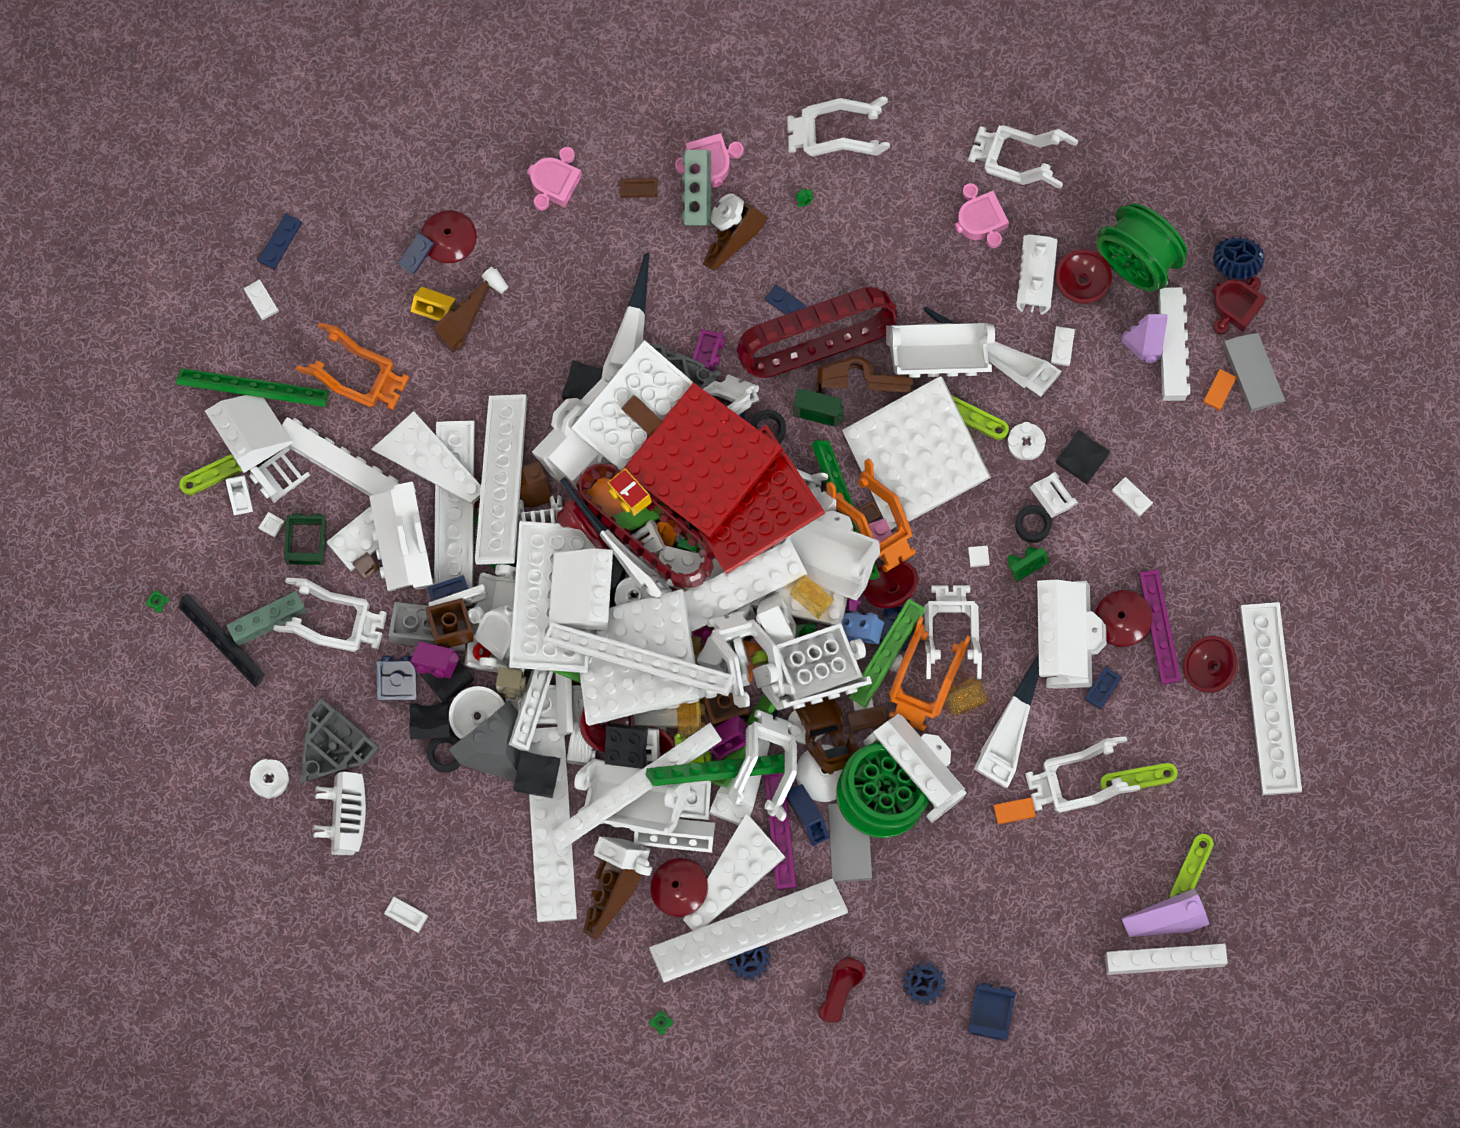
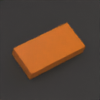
M1219 369L1203 403L1220 411L1237 377Z
M1032 797L993 805L997 825L1036 817Z

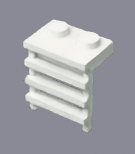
M288 446L260 467L254 466L249 469L251 473L249 475L250 479L254 484L258 483L262 487L260 489L266 499L270 498L273 503L277 502L278 499L285 496L286 493L293 490L310 476L308 472L301 476L284 455L290 450ZM281 457L298 478L295 482L292 483L275 462ZM272 464L289 486L283 490L266 467Z

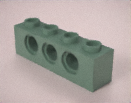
M685 150V154L682 156V163L685 165V173L682 174V183L685 184V192L682 193V202L685 203L682 221L687 226H711V150ZM695 164H698L700 167V171L697 174H694L692 170ZM695 183H698L700 186V190L697 193H694L692 189ZM696 201L700 205L697 212L692 208L693 203Z
M297 591L228 624L227 627L236 645L240 646L273 630L275 625L281 626L291 621L292 617L297 618L307 613Z

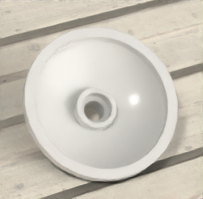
M480 686L467 688L460 692L451 703L449 709L450 726L456 736L462 739L505 703L495 691ZM476 712L481 714V718L479 720H476L474 718V714Z
M822 745L824 750L835 748L832 745ZM807 750L797 763L796 781L798 786L803 784L810 797L815 801L831 802L837 800L836 786L843 769L834 771L833 774L822 773V768Z

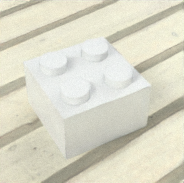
M779 592L760 600L756 620L759 626H763L772 641L778 645L795 639L796 623L781 593Z

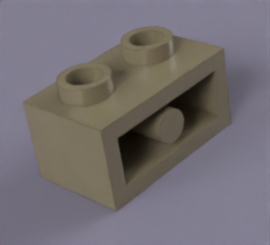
M499 667L496 681L498 694L505 695V698L508 699L521 697L522 692H525L527 687L526 677L523 675L522 670Z

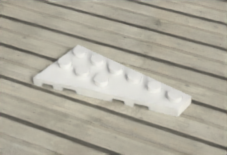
M414 411L372 448V451L401 465L442 489L453 493L472 505L480 498L481 485Z
M747 813L707 879L708 894L704 903L697 911L685 916L683 919L692 931L712 923L786 858Z

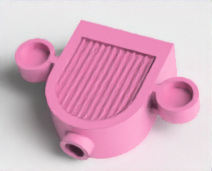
M721 133L685 143L686 150H711L712 187L721 186L723 184L722 181L728 176L730 170L729 158H740L743 155V145L740 142L731 143L727 150ZM682 157L675 162V169L680 174L685 173ZM695 164L693 166L692 170L694 174H697L700 171V167L698 164Z
M564 147L560 150V160L543 158L536 162L535 165L531 164L527 174L531 176L532 187L538 194L534 198L536 209L540 211L546 210L549 207V200L563 207L568 203L582 177L580 169L568 164L575 158L574 151L570 147Z
M972 183L966 184L963 188V196L969 201L961 207L958 222L954 223L957 233H962L965 237L972 240L987 238V245L989 247H999L1002 242V236L998 232L1008 229L1009 221L994 191L977 197V186Z

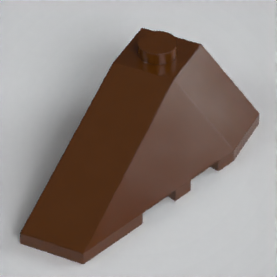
M744 202L741 213L742 219L739 224H733L724 231L717 229L718 241L710 245L703 265L715 271L759 233L768 217Z
M486 280L470 293L469 300H462L458 303L454 313L450 310L434 326L436 339L452 353L456 350L460 351L465 345L464 341L490 288Z
M540 461L522 466L519 502L523 500L524 507H536L550 502L551 493ZM480 498L474 503L475 508H479Z
M603 859L601 860L595 875V879H599L598 889L592 890L591 896L594 897V907H590L587 911L583 930L585 934L597 940L634 893L642 874L637 873L634 869H621Z

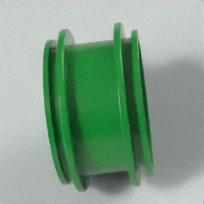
M1136 203L1119 207L1115 214L1117 221L1115 226H1104L1098 232L1096 244L1100 255L1107 260L1111 269L1131 285L1148 292L1165 288L1168 284L1167 271L1170 268L1180 269L1186 263L1187 247L1184 240L1168 221L1150 208Z
M880 742L866 745L857 750L847 761L836 786L838 807L846 821L859 832L876 838L895 837L908 831L918 821L929 802L926 795ZM866 771H871L874 776L867 775ZM855 780H856V781H860V782H863V783H866V784H864V785H855L854 782H855ZM899 794H904L907 799L900 798ZM871 802L875 805L873 810L868 807ZM894 804L897 805L902 813L896 814Z

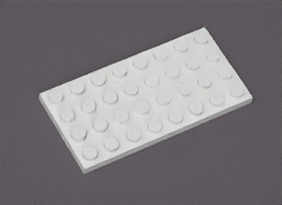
M520 521L509 668L588 672L589 655L545 643L544 640L549 629L554 553L595 548L581 530L569 527L562 528L560 524ZM573 628L586 633H590V629Z

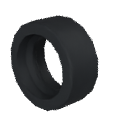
M768 409L755 414L751 420V425L756 429L758 423L766 418H771L778 423L779 433L775 438L781 443L786 433V423L782 415Z
M1039 505L1024 507L1019 511L1015 520L1016 532L1026 542H1040L1048 536L1051 530V517L1046 509ZM1031 513L1040 515L1045 523L1043 531L1036 535L1025 532L1022 527V520Z
M449 735V737L434 738L429 743L427 758L435 770L448 773L459 768L460 764L456 759L448 765L438 763L434 757V751L439 744L450 743L454 745L459 741L456 737Z

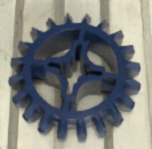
M1233 236L1231 239L1226 238L1225 241H1220L1213 254L1214 267L1217 268V271L1222 272L1223 276L1228 275L1229 279L1234 277L1237 280L1239 278L1245 280L1246 277L1252 279L1253 275H1258V272L1263 268L1265 259L1260 244H1256L1255 240L1249 241L1248 237L1242 239L1241 236L1239 238Z

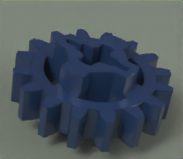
M759 946L736 955L741 959L739 967L736 964V956L730 957L732 960L728 961V965H733L730 971H737V978L743 975V981H746L747 977L754 981L755 975L761 978L760 972H767L764 966H770V962L766 960L770 958V954H765L768 949L767 946L763 948ZM758 952L762 955V963L757 960ZM753 954L752 960H753L754 962L752 963V962L749 961V962L746 963V965H745V961H746L745 956L749 957L750 955ZM749 968L757 969L753 972H745Z
M920 962V967L914 964L912 966L913 971L907 970L909 977L905 976L903 978L907 982L903 985V988L908 989L905 995H912L911 1001L913 1002L917 999L918 1005L925 1001L926 1006H928L929 1000L936 1003L935 997L941 998L942 994L939 991H945L946 988L941 985L946 982V979L940 978L943 975V971L938 973V966L936 965L934 968H931L930 962L927 966ZM922 971H928L932 974L926 975ZM915 975L917 982L911 986L912 977ZM922 979L924 981L930 980V982L927 985L928 988H926L925 986L919 987ZM937 981V990L934 992L932 984ZM922 992L925 993L926 996H920L916 993Z

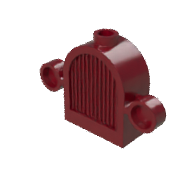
M1253 276L1252 279L1248 278L1246 283L1233 279L1225 281L1221 285L1217 283L1213 288L1212 293L1215 294L1214 308L1219 316L1222 317V319H1217L1213 325V329L1217 334H1225L1228 331L1229 323L1244 332L1265 304L1267 298L1258 292L1261 280L1257 276Z

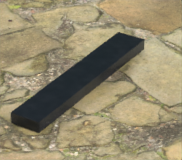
M188 594L184 595L178 608L254 687H257L265 674Z

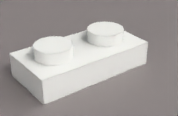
M261 280L243 288L262 321L279 312Z
M1056 326L1051 364L1070 366L1075 329Z
M1126 477L1112 489V492L1139 517L1153 504Z

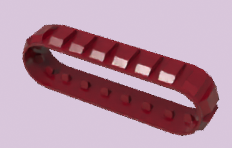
M876 287L857 289L747 329L738 343V358L742 367L749 374H753L756 377L768 378L886 336V326H892L896 323L898 314L896 305L885 290L881 291ZM882 307L869 320L764 357H752L758 349L768 344L871 308Z
M609 463L594 464L588 467L583 474H580L576 484L578 489L577 495L611 533L614 532L615 536L624 545L628 544L630 551L636 556H642L644 562L650 568H656L658 574L666 581L671 580L673 586L684 589L685 587L695 588L704 584L703 581L711 576L714 568L712 561L714 557L708 543L703 542L702 536L694 529L689 530L688 524L682 519L675 518L674 513L666 506L661 507L660 501L652 494H649L652 503L646 509L649 511L653 510L660 516V520L663 523L667 522L674 528V532L677 535L681 534L685 537L691 547L695 546L698 548L701 558L705 557L704 562L700 563L699 569L689 574L672 571V567L668 563L664 564L661 562L654 551L652 553L643 546L644 543L641 540H635L629 534L630 531L627 528L622 529L615 523L616 519L614 517H608L601 511V506L598 504L595 506L590 501L592 498L590 494H586L587 489H590L591 484L598 479L614 478L620 473L617 466Z

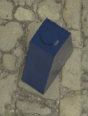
M803 784L791 788L786 796L788 803L812 847L830 838L823 816Z

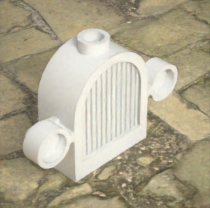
M501 605L487 613L480 607L470 609L468 611L470 621L474 624L480 623L474 639L501 661L509 658L513 606Z
M599 837L598 843H596L594 848L595 856L621 869H634L637 873L650 876L652 867L649 866V861L647 860L650 853L648 847L635 845L633 841L626 839Z

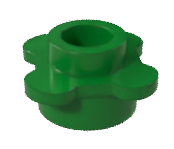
M802 189L796 194L795 198L798 201L797 206L799 208L807 206L814 199L812 196L813 191Z
M156 590L152 592L149 600L146 601V605L155 609L157 613H161L164 605L169 602V598Z
M658 1011L654 1019L649 1021V1025L654 1027L659 1035H663L665 1030L673 1025V1020L668 1019L664 1011Z

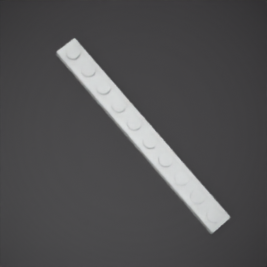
M552 622L544 638L545 643L726 696L729 695L735 679L734 675Z
M709 723L548 833L557 850L561 851L655 787L652 786L645 775L647 768L688 764L722 741L712 724Z

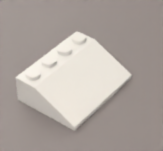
M244 395L220 401L205 410L243 473L293 443L262 397Z
M592 548L554 553L548 626L552 622L569 628L607 631L613 550Z
M841 623L776 645L779 651L784 683L792 684L795 688V694L790 695L793 701L862 678Z

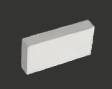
M393 897L384 913L386 916L419 933L428 917L425 913L396 897Z

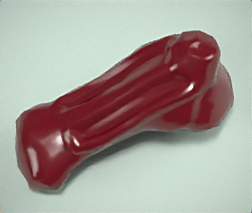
M573 498L566 500L564 508L556 514V519L562 528L569 527L581 530L596 549L610 550Z
M846 956L833 967L826 1000L818 1008L819 1017L824 1021L835 1023L841 1020L842 1010L849 991L858 985L866 975V968L861 961Z

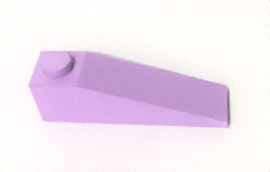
M1148 314L1139 321L1138 326H1132L1130 332L1125 331L1123 333L1121 342L1140 360H1145L1147 363L1157 362L1162 355L1167 314Z
M1195 888L1121 918L1129 937L1192 932L1209 925L1206 912Z

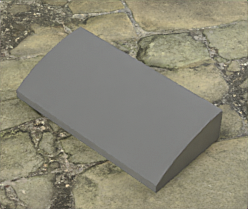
M1254 333L1224 341L1223 347L1234 375L1237 377L1236 380L1249 412L1252 413L1285 402L1259 334Z
M394 602L388 635L389 643L417 646L418 642L421 641L434 645L426 617L425 607L429 606ZM467 644L451 647L450 649L466 651Z
M838 803L828 805L832 878L834 882L872 880L870 836L859 832L846 821L840 812Z

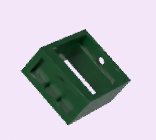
M798 388L793 403V417L837 427L838 422L842 423L845 406L842 405L841 398Z
M293 513L292 516L287 515L284 552L286 564L325 565L327 529L325 516L318 513H313L311 516H303L301 513ZM293 525H320L319 553H292Z

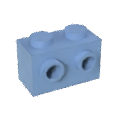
M851 611L850 613H844L841 621L848 641L861 639L864 643L879 644L884 622L878 619V615L873 613L862 615L859 612Z

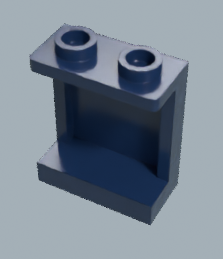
M989 983L977 985L967 1033L1007 1041L1016 992H1012V988L1008 987L993 988V985Z

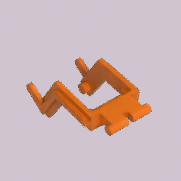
M319 323L317 327L329 333L328 339L330 341H338L351 353L378 364L381 370L370 392L367 394H361L341 385L323 370L324 364L320 361H316L315 364H309L308 368L297 365L296 370L315 376L334 393L369 408L375 407L377 401L380 400L388 404L386 408L394 410L400 398V395L395 393V390L402 392L409 376L402 374L401 377L395 375L392 372L394 365L391 359L360 347L337 326Z
M867 459L864 461L865 471L860 473L858 484L861 488L867 487L888 503L898 527L895 533L879 542L880 555L878 557L883 559V571L888 572L900 564L899 560L902 562L916 554L914 548H910L907 539L913 535L898 495L874 478L873 462L871 459ZM832 482L827 483V494L836 499V509L850 517V520L855 523L859 534L874 539L865 515L845 501L840 492L836 493V487Z
M920 616L914 635L901 661L889 693L890 701L898 705L895 712H890L888 718L892 719L897 714L902 715L905 720H910L909 724L912 728L925 732L927 725L923 724L925 717L928 716L934 719L935 716L940 715L971 636L967 635L965 642L961 641L960 645L954 643L951 652L956 654L936 701L928 703L904 693L901 687L920 639L926 641L929 632L925 631L926 626L922 625L924 617Z

